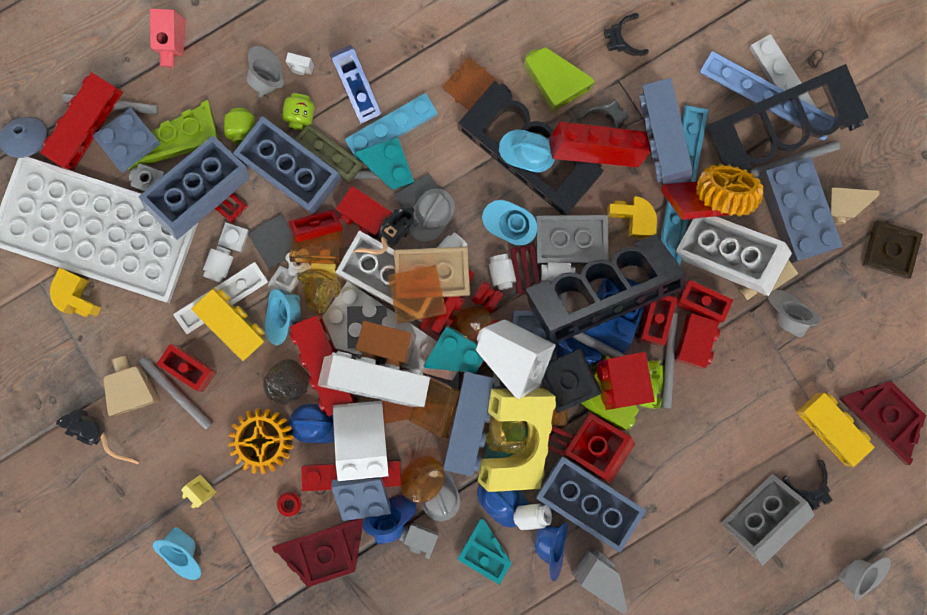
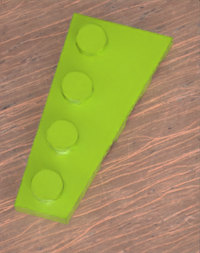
M209 100L201 102V106L193 110L188 109L182 112V116L172 121L167 120L161 123L159 128L151 131L160 145L128 169L138 167L139 163L147 165L191 153L211 136H214L219 141Z

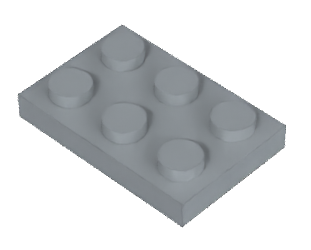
M608 215L536 216L537 264H547L548 262L588 264L595 260L609 261Z

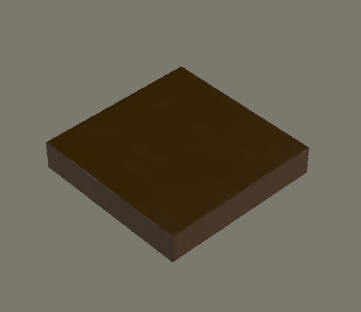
M879 220L874 221L862 266L904 279H911L923 234Z

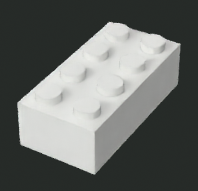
M719 217L693 219L676 250V253L684 262L767 296L772 291L792 254L785 242Z
M359 231L335 273L340 278L421 322L434 298L396 299L394 250L388 247L382 254L353 253L354 250L359 248L372 250L383 248L381 242Z
M339 351L324 357L318 386L410 407H424L430 377L423 376V371L409 368V370L403 369L401 371L399 370L400 366L387 363L375 365L376 360L361 357V359L356 358L354 360L351 359L352 354Z

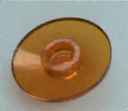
M478 306L465 308L451 318L454 320L451 328L474 342L477 341V336L481 329L492 324V317L489 311Z
M430 456L419 457L412 461L402 474L401 491L403 495L413 503H425L433 499L440 492L444 484L445 472L442 464Z

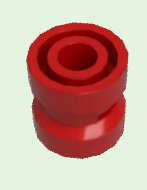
M484 281L471 301L477 305L485 306V310L492 314L504 293L499 290H493L490 284Z

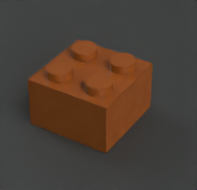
M363 321L355 350L361 352V357L374 359L376 362L379 361V358L386 359L385 363L402 368L403 364L409 365L416 337L410 332Z

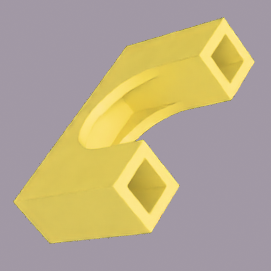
M538 388L521 399L516 398L509 389H491L488 413L498 421H526L528 436L523 447L512 456L481 459L478 482L488 492L541 489L542 479L544 478L545 458L548 454L549 434L552 431V415L556 407V396L546 389Z

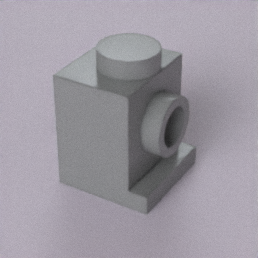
M139 163L137 168L131 170L129 181H132L131 186L145 192L166 173ZM149 175V180L144 182L146 176Z
M411 523L410 528L404 527L400 541L408 545L407 549L417 554H420L421 551L426 552L425 558L429 559L439 533Z

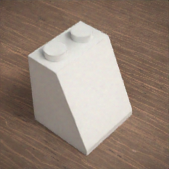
M502 320L481 329L477 336L478 345L476 351L516 398L521 399L540 387L556 344L507 320Z
M382 401L333 405L335 460L338 481L388 476Z

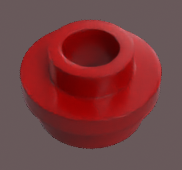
M293 492L282 494L277 501L278 511L286 517L296 515L302 506L300 497ZM287 500L293 501V508L289 509L286 507Z

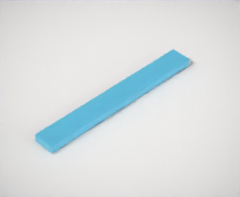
M685 105L681 122L692 165V182H695L708 109ZM667 200L660 239L680 265L681 257L676 253V250L686 233L688 219L682 220Z

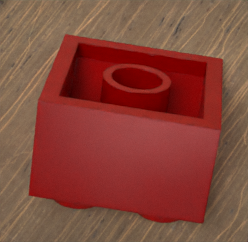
M646 352L597 362L596 373L602 388L601 400L606 410L655 402Z
M590 413L564 454L588 472L610 485L635 446V442L631 436Z

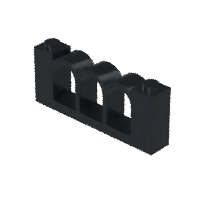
M844 64L707 125L706 129L721 164L724 166L730 164L731 167L738 166L739 169L748 171L752 168L751 164H764L770 160L777 152V149L787 152L796 150L806 143L809 136L817 138L826 137L838 130L839 127L841 130L847 127L849 131L864 126L862 121L869 118L848 67ZM820 87H823L835 117L832 127L824 131L812 127L799 99L800 96ZM788 101H791L802 127L801 139L797 144L792 145L784 144L778 139L766 112ZM759 115L771 145L768 155L760 159L752 158L746 153L734 125Z
M494 81L458 122V130L561 215H568L604 172L601 168L602 165L573 161L574 170L555 191L535 175L537 172H531L506 163L500 155L499 144L486 134V131L500 115L509 111L519 114L524 122L521 130L539 132L547 139L552 135L553 129L544 122H530V114L525 105L512 100L513 95L503 83L499 85Z
M656 234L636 242L635 247H626L617 251L612 257V262L608 260L591 261L582 269L581 275L571 272L560 274L554 278L551 284L546 280L532 285L526 289L528 304L550 342L557 344L685 289V272ZM627 266H637L645 271L650 280L631 287L620 270ZM599 278L611 280L620 293L600 301L590 282ZM576 291L585 297L589 306L568 314L559 296L564 292Z

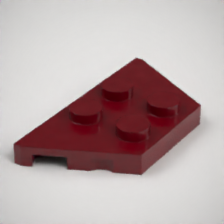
M892 381L883 382L839 398L905 465L912 464V452L915 444L919 442L920 429L924 425L926 415Z
M364 518L344 522L274 545L272 549L276 554L280 555L293 572L299 575L300 580L307 587L353 573L357 567Z

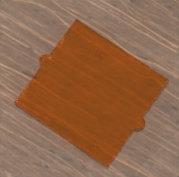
M469 57L445 83L443 89L455 98L456 103L460 102L465 108L470 110L494 81L497 83L498 81L486 72L485 67L479 66Z

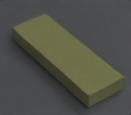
M311 125L305 126L294 139L336 170L340 177L349 184L364 167L361 161Z

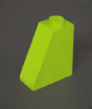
M546 47L540 50L534 49L526 55L524 68L552 112H555L593 88L595 81L592 77Z
M609 356L601 357V360H599V361H602V360H605V359H610V357H609ZM595 362V363L593 364V366L591 367V370H592V372H593V374H594V376H595V378H596V380H597V382H598V385H599V387H600V389H601V391H602L601 382H600V380L598 379L597 373H596V369H597L598 366H597V362ZM601 394L581 403L601 420L620 431L630 429L636 421L635 416L639 412L636 405L606 410L601 400Z

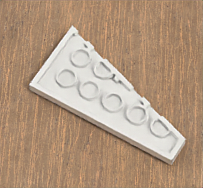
M347 281L323 315V320L336 349L361 355V352L355 350L356 348H348L347 307L363 306L362 313L366 317H373L377 311L376 306L384 305ZM387 308V317L382 320V325L410 332L416 337L409 365L403 364L402 367L421 370L425 374L453 381L459 371L427 369L423 367L437 341ZM352 323L348 329L349 334L353 337H359L362 325Z

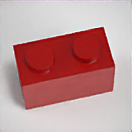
M351 186L336 208L338 214H340L338 218L349 226L352 223L359 227L358 232L361 231L376 239L379 237L378 230L384 219L392 216L390 210Z
M691 280L685 282V289L679 291L676 297V306L693 314L719 321V323L725 321L733 303V299Z
M667 296L646 305L637 337L638 341L659 347L666 345L677 298Z
M692 313L686 315L675 353V361L700 369L707 368V365L712 363L714 351H711L713 343L717 342L720 336L719 321Z
M169 344L156 364L195 391L204 392L217 373L216 370L178 345Z

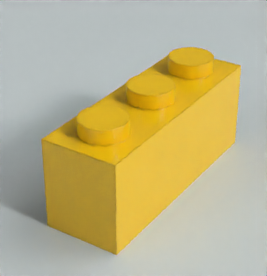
M214 287L191 310L244 361L265 341L263 336L265 332L257 323L252 325L246 319L248 315L240 306L235 308L229 302L231 297L222 288L217 290Z
M816 393L796 413L844 466L855 467L875 448L869 442L871 438L863 430H858L853 424L854 419L847 412H842L837 407L838 402L832 395Z

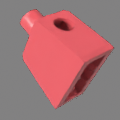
M150 9V46L153 51L160 54V67L174 68V56H183L186 19L175 10Z

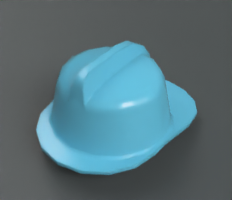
M516 129L509 131L500 141V155L506 163L512 166L539 173L546 171L555 161V159H552L549 139L540 134Z
M496 200L489 203L483 211L482 220L485 228L499 238L515 245H526L536 236L537 222L534 216L525 208L509 201Z
M278 289L272 290L269 294L264 326L266 336L271 344H282L288 334L289 326L296 324L300 320L301 308L298 295L283 294Z
M175 527L171 529L163 540L153 542L152 547L154 551L177 574L189 580L200 578L201 568L193 558L196 544L182 530Z

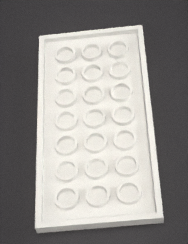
M30 157L18 158L0 205V248L170 304L198 223L176 240L144 208L138 197L141 195L140 193Z

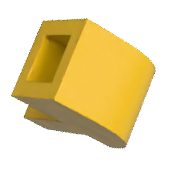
M634 196L630 205L626 201H614L613 204H609L607 207L606 215L609 218L629 219L628 238L644 239L656 235L657 215L653 206L647 200Z
M58 269L50 286V297L52 303L59 311L71 315L75 312L81 316L88 317L89 314L98 316L101 307L81 298L89 280L68 270Z

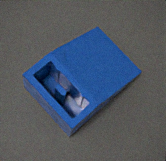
M603 278L596 295L601 301L620 292L611 280ZM626 278L631 287L639 285V283ZM644 306L589 329L584 333L624 354L632 342Z

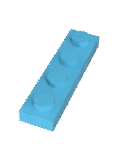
M424 93L349 136L345 141L354 157L357 158L355 152L397 137L399 138L437 116L438 113L427 94Z

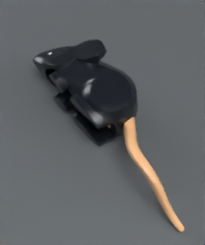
M413 207L401 210L395 209L392 216L384 219L378 230V236L383 245L382 249L359 248L354 250L353 253L382 254L387 250L388 245L395 246L402 237H407L409 227L414 222L415 209Z
M75 410L56 421L55 425L67 429L65 431L66 435L71 437L75 435L77 440L90 446L93 443L97 445L102 440L104 450L112 457L139 464L134 459L112 452L107 444L104 424L99 419L88 416L86 411Z

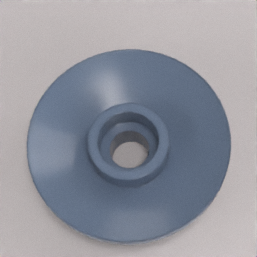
M17 118L9 122L1 130L0 147L4 153L11 157L24 158L31 156L43 147V143L48 135L47 129L36 118Z

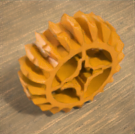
M719 164L718 166L711 165L710 168H705L704 172L701 173L697 182L696 194L699 196V200L703 201L705 206L712 207L713 211L718 210L721 214L727 213L730 216L736 214L741 217L742 214L749 215L750 212H755L756 208H758L763 198L764 186L760 184L761 180L755 178L754 174L747 173V170H741L738 166L731 167L730 164L727 166Z
M256 408L255 416L249 410L246 412L248 419L244 416L238 417L241 425L237 423L232 424V427L237 432L229 433L228 436L235 438V441L229 442L228 446H235L236 450L231 451L230 455H239L235 461L236 464L245 461L243 470H247L252 465V473H257L260 467L261 473L265 474L267 473L268 465L269 469L273 472L276 470L275 462L279 466L285 464L281 456L286 459L290 458L291 455L285 449H294V445L287 444V440H293L294 435L287 436L286 432L292 430V426L285 428L282 426L287 422V419L282 418L278 421L279 412H275L270 417L271 409L267 408L263 415L261 408ZM263 421L272 424L279 435L268 434ZM256 422L253 436L243 439L247 428ZM261 434L263 435L262 438L272 439V441L263 443L262 447L257 442H250L259 439ZM273 443H280L276 454L267 460L269 446ZM244 446L253 447L256 450L257 456H259V460L250 457Z

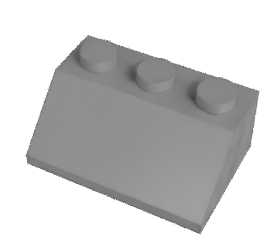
M771 474L721 524L763 566L815 515L806 500L775 475Z
M587 549L572 574L583 588L625 615L627 607L620 574L614 569L616 564L599 550L595 549L592 552Z

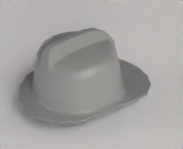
M251 47L247 56L249 68L246 79L248 84L256 90L257 96L262 97L264 94L272 93L277 88H282L284 86L282 65L278 57L265 47Z
M430 189L419 198L413 208L415 209L414 219H417L420 224L416 227L412 224L409 227L410 234L416 240L422 242H430L439 237L455 211V202L447 191Z
M778 289L770 292L768 300L778 310V324L784 330L801 338L810 326L820 323L821 319L818 313L807 307L792 294Z
M429 464L420 469L416 475V492L427 516L437 521L449 520L455 516L460 507L458 490L449 471L443 470L444 467L442 465Z
M883 557L874 563L856 559L840 572L839 579L854 594V600L859 601L865 594L883 581L890 569L891 561L888 557Z

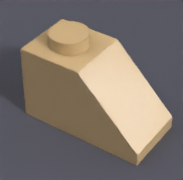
M833 187L825 191L824 195L834 223L837 225L846 224V221L856 217L879 196V191Z

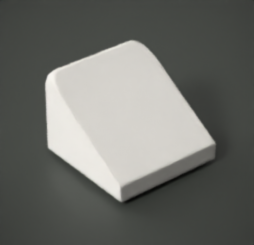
M279 266L269 281L268 292L271 293L272 290L278 289L283 294H293L301 275L296 274L292 276L288 273V269Z

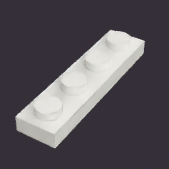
M771 34L749 47L770 83L783 90H788L801 84V81ZM808 93L799 97L801 100L816 107Z
M253 262L215 288L217 290L222 288L231 297L229 302L233 305L268 283V280L257 263ZM207 293L173 314L186 334L204 324L191 308Z

